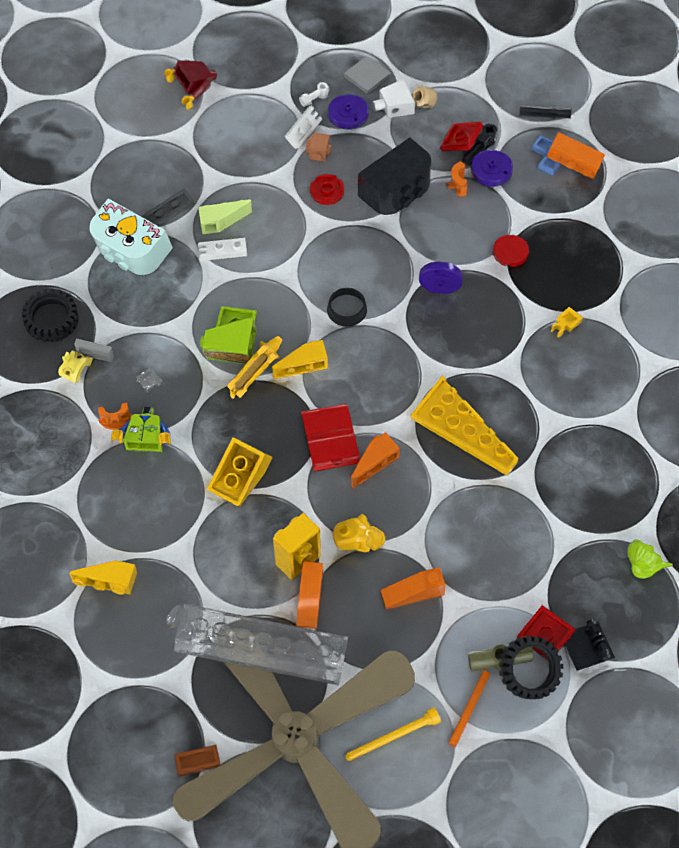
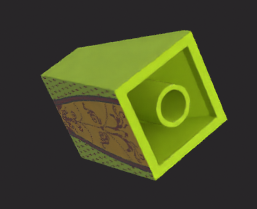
M247 318L205 330V335L201 336L200 347H202L206 358L246 364L253 356L257 333L254 319Z

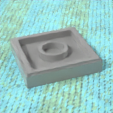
M368 56L344 73V78L367 95L391 77V72Z

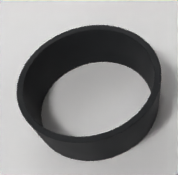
M338 289L329 298L327 314L337 325L346 327L357 325L367 314L365 298L356 289ZM352 295L363 302V307L355 315L342 316L334 312L331 302L339 296Z

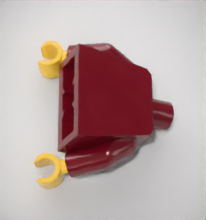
M178 60L173 70L166 69L164 72L167 82H173L176 77L188 95L191 94L190 97L185 96L182 98L183 105L186 104V109L188 110L193 107L192 101L194 99L197 100L207 91L212 80L217 78L216 70H208L202 61Z

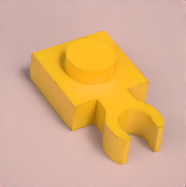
M568 307L557 317V323L552 325L551 332L558 329L560 331L557 337H561L565 329L571 332L582 322L583 317Z

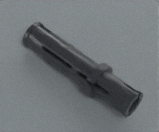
M520 105V116L550 117L554 120L555 118L571 119L572 108Z

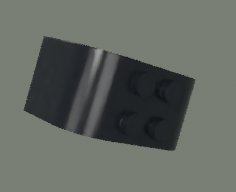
M409 137L358 173V197L374 211L383 215H392L404 207H408L411 202L422 197L429 189L431 175L430 154Z

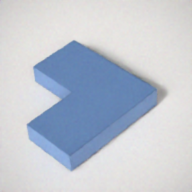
M540 135L532 145L531 150L544 156L538 164V169L554 175L561 164L546 157L553 141Z

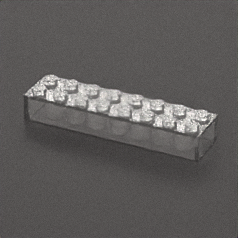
M184 604L175 637L174 652L339 686L348 637Z

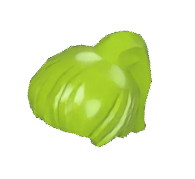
M635 539L628 546V558L632 564V572L637 578L645 579L653 576L662 568L673 566L672 563L664 562L661 555L654 551L652 545L643 543L641 540Z

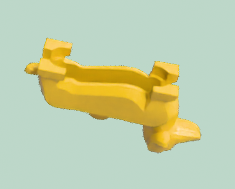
M280 336L273 338L267 343L260 341L257 352L227 385L232 399L235 398V395L241 398L251 383L269 364L279 358L277 351L282 342Z

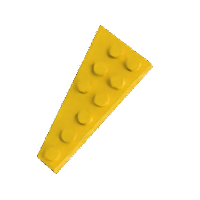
M443 375L411 414V419L506 476L510 474L518 463L519 458L504 442H501L496 437L495 432L486 426L484 420L466 400H463L457 394V390L446 382V378Z

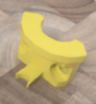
M66 351L65 356H62L64 362L59 368V376L74 383L79 382L83 368L90 366L93 358L76 351H71L70 354Z

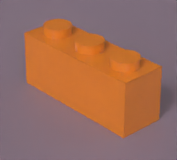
M558 132L546 157L593 179L605 154Z

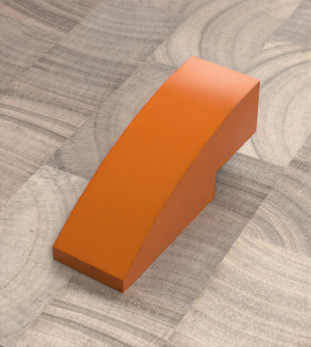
M303 561L296 627L317 629L324 570L323 563Z

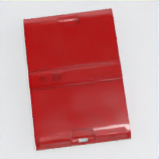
M347 404L301 411L314 472L359 463L361 459Z

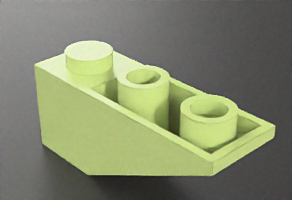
M251 199L198 207L202 235L221 232L252 213Z

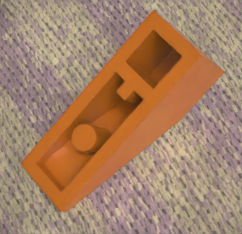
M386 432L375 436L369 443L351 476V486L353 489L399 458L400 448Z
M438 567L421 571L382 589L381 595L385 608L391 609L445 595L446 584L441 569Z

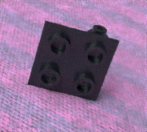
M594 619L588 620L586 622L587 625L576 628L573 635L565 643L576 671L615 659L599 621L595 622Z

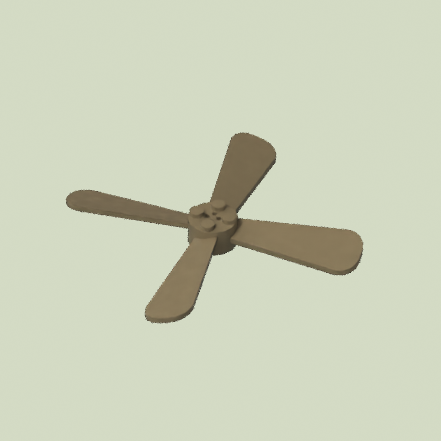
M233 629L218 636L214 644L217 655L274 723L272 739L179 787L174 793L172 800L178 815L186 821H196L202 818L282 757L288 762L299 763L340 847L373 848L381 835L380 823L377 817L318 749L319 736L408 693L414 686L415 673L407 658L397 651L383 653L308 714L300 711L291 710L262 651L249 631Z

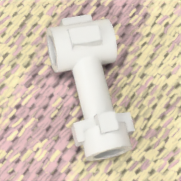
M321 82L317 85L318 90L309 95L307 93L301 95L299 98L303 107L312 104V100L318 97L320 99L327 98L329 86Z

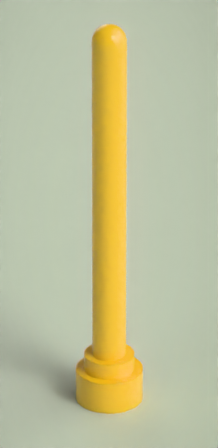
M435 707L426 710V713L423 714L424 717L346 753L345 759L351 761L425 725L435 726L441 723L440 716Z

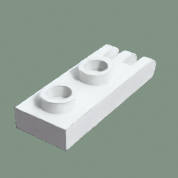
M312 106L306 109L284 136L294 149L302 145L322 120L321 116L315 119L318 115L317 111L311 114L314 109Z
M245 238L199 242V260L247 256Z

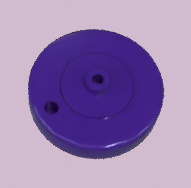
M344 94L334 98L328 107L329 120L333 125L341 129L351 130L359 128L365 124L369 116L367 102L353 94Z
M485 150L478 153L472 160L471 174L482 185L490 187L505 184L512 176V160L501 151Z
M431 262L420 269L419 283L423 288L433 293H452L462 286L463 273L457 266L451 263Z

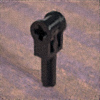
M485 124L483 126L482 132L476 139V143L462 159L465 165H471L473 158L478 153L495 145V135L497 134V127L495 125Z

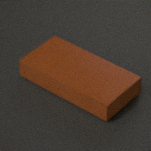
M217 745L174 754L179 777L221 766Z

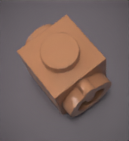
M313 132L312 138L307 139L305 153H309V159L326 162L327 156L331 155L332 151L330 135Z

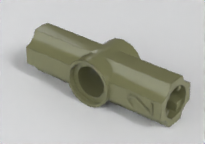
M499 644L493 649L468 652L471 672L491 668L501 670L499 662H502V660L497 659L496 655L504 654V649L507 646ZM532 647L520 650L515 657L513 665L533 662Z

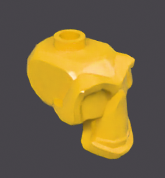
M363 514L338 523L333 530L334 543L341 550H357L365 553L369 552L370 549L376 551L385 543L384 533L377 527L370 526L367 517Z

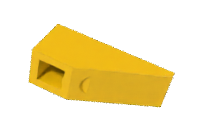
M115 560L73 570L69 574L72 582L78 586L83 587L87 585L100 591L106 589L123 595L124 593L131 594L137 570L135 564Z

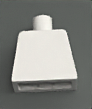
M404 80L382 88L379 100L372 102L375 111L384 109L389 118L411 115L415 111V101Z

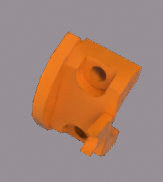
M459 161L452 167L451 178L453 182L446 183L449 185L447 189H456V195L466 196L467 179H464L465 164Z
M122 403L121 409L115 413H108L105 411V408L98 407L100 417L98 421L106 429H121L127 421L131 420L132 414L129 413L127 403Z

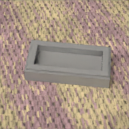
M76 339L74 343L76 352L107 362H112L114 359L113 350L110 346Z

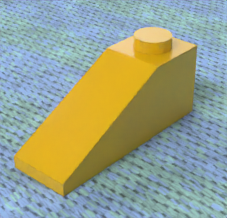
M323 340L305 343L272 366L273 379L328 369V357Z

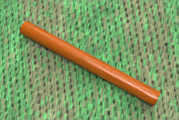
M483 670L448 744L453 747L457 746L490 677L488 671Z

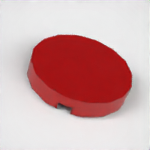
M332 174L319 175L310 184V195L314 201L322 205L335 204L344 196L343 181Z
M516 235L502 236L496 240L493 246L495 260L504 266L516 267L522 265L529 254V246L526 241Z

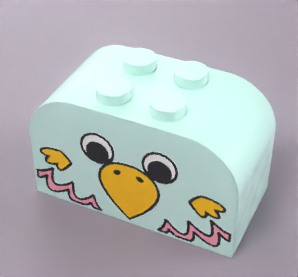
M110 199L106 200L90 222V232L104 258L111 263L113 261L116 262L125 271L128 269L138 275L150 274L159 267L173 248L166 230Z

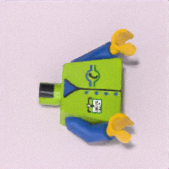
M144 407L142 414H133L131 420L127 421L121 429L111 432V441L119 440V443H122L124 439L126 450L162 452L163 443L171 445V433L166 424L160 421V417L153 415V408Z

